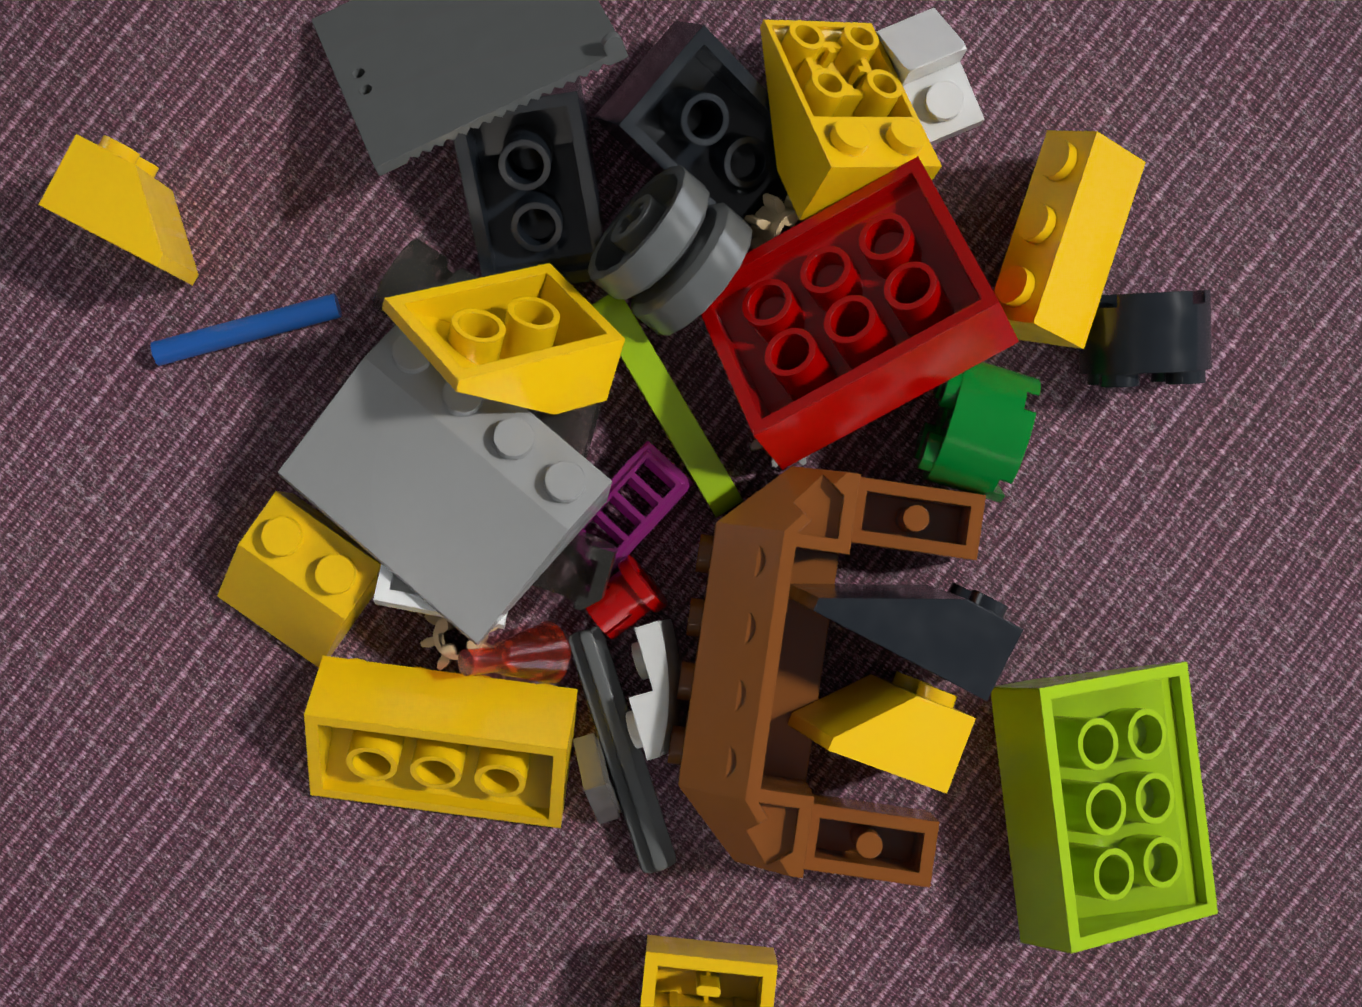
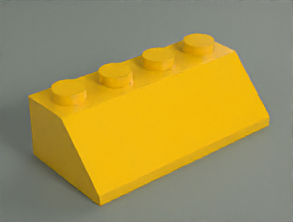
M323 655L304 713L310 795L561 828L575 728L578 689L558 687L546 683H527L497 679L486 675H467L430 670L424 667H407L369 662L358 658L346 659Z

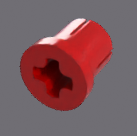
M630 555L618 563L620 570L582 600L593 621L613 640L651 610L659 613L668 606V602L658 585L648 572Z

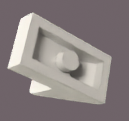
M935 8L876 31L931 145L976 128L983 123L985 119L960 62L967 51L966 45Z

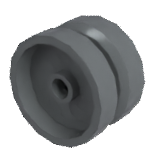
M681 165L672 166L662 171L635 193L602 235L591 256L588 267L590 279L614 299H628L632 297L631 308L634 315L658 335H671L688 326L706 311L725 290L740 268L750 247L752 229L747 222L724 202L708 205L709 191Z

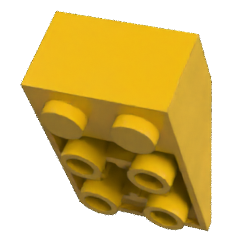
M763 20L760 31L777 171L799 220L810 218L919 156L931 180L934 179L942 165L872 23Z
M647 935L640 1007H774L778 968L774 948Z

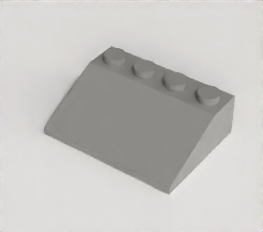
M397 325L363 358L278 471L281 478L476 646L480 644L607 502L612 480L528 409L456 392Z

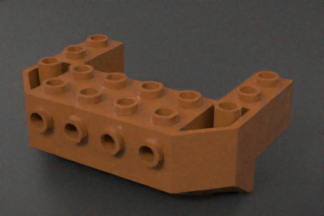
M791 466L717 521L714 525L713 535L701 534L695 572L707 574L704 599L691 597L686 636L698 637L694 663L682 661L677 692L678 700L689 701L685 726L673 725L667 763L679 765L678 786L735 862L798 878H803L804 869L930 888L940 823L930 811L813 794L806 782L812 740L787 724L793 712L818 700L830 619L790 599L789 591L790 584H835L839 554L850 555L851 543L962 560H977L986 495L865 478L857 473Z

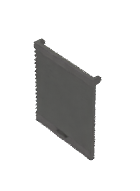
M351 0L311 19L379 176L407 164L410 156L419 158L422 151L431 152L434 145L443 146L446 139L455 140L458 133L467 135L470 127L479 129L482 122L491 123L494 116L503 117L506 110L515 112L519 104L527 106L530 99L539 100L542 93L551 94L554 87L563 89L567 81L575 83L578 76L587 77L590 70L599 71L603 64L611 66L628 58L622 38L615 31L598 0Z

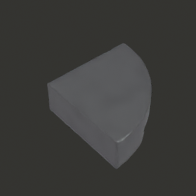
M594 733L573 739L583 789L598 823L602 824L619 819V813H622L615 789L609 780L599 738Z

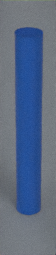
M333 293L153 341L150 347L155 363L158 366L338 319L342 317L337 296Z

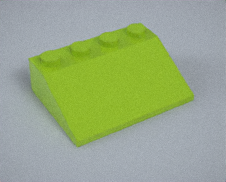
M1170 662L1070 674L994 686L991 692L1020 942L1072 954L1218 914L1187 662Z

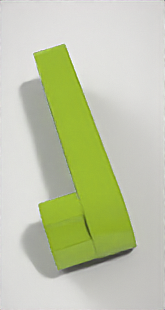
M608 294L591 304L625 338L620 355L622 361L715 517L717 518L743 503L744 501L626 301L624 299H614Z

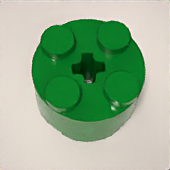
M981 362L935 387L933 398L938 399V406H940L935 425L924 422L913 458L918 459L917 468L923 470V479L959 491L986 495V499L1000 503L1004 499L1005 494L998 485L999 480L1010 484L1013 483L1030 440L1036 412L1026 410L1024 407L1027 392L1040 396V379Z

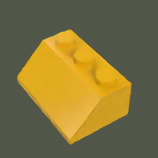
M1047 130L994 289V293L1018 340L1084 349L1146 163L1098 131Z

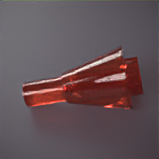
M544 621L499 641L491 647L462 650L458 655V667L464 676L496 672L503 676L556 684L563 679L567 672L571 659V648L561 628L551 621Z

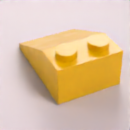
M550 263L386 297L382 306V310L456 392L553 415L607 401L625 342V338Z

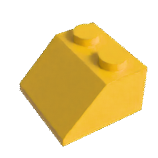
M76 134L38 205L192 286L199 275L173 191L155 179L159 168L141 158L138 152L106 135H103L100 143L97 145Z
M275 491L239 542L217 596L319 668L322 656H331L374 596L381 563L334 522L293 493Z
M896 671L892 682L870 674L793 712L787 725L828 751L947 794L976 718L953 708L958 696Z

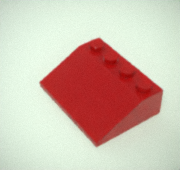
M919 156L746 253L740 268L725 290L701 314L753 436L782 470L1019 342L1000 302Z

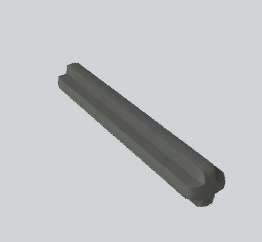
M590 627L575 632L568 637L567 643L597 736L600 740L604 758L640 869L644 873L662 871L676 863V854L642 748L637 749L634 746L628 732L626 712L629 711L605 634L599 627Z

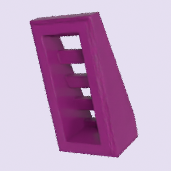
M648 440L611 479L612 484L607 502L571 541L607 577L618 567V563L641 543L694 486V483ZM644 465L671 489L664 498H661L637 475V472ZM626 484H629L654 508L646 518L619 493ZM609 502L636 526L629 536L602 512ZM592 521L620 545L612 554L606 551L584 530Z

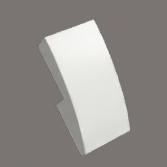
M671 619L659 620L634 628L638 642L632 643L631 646L633 660L640 677L643 680L650 679L653 691L629 698L632 710L626 712V723L634 746L637 749L644 748L647 761L669 753L672 727L679 723L681 700L677 699L681 669L677 640Z

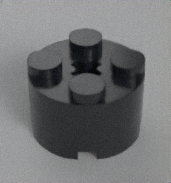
M1211 290L1102 295L1084 349H1079V373L1087 374V385H1099V387L1106 388L1140 386L1139 374L1150 373L1151 382H1165V384L1170 385L1206 383L1205 370L1212 369Z

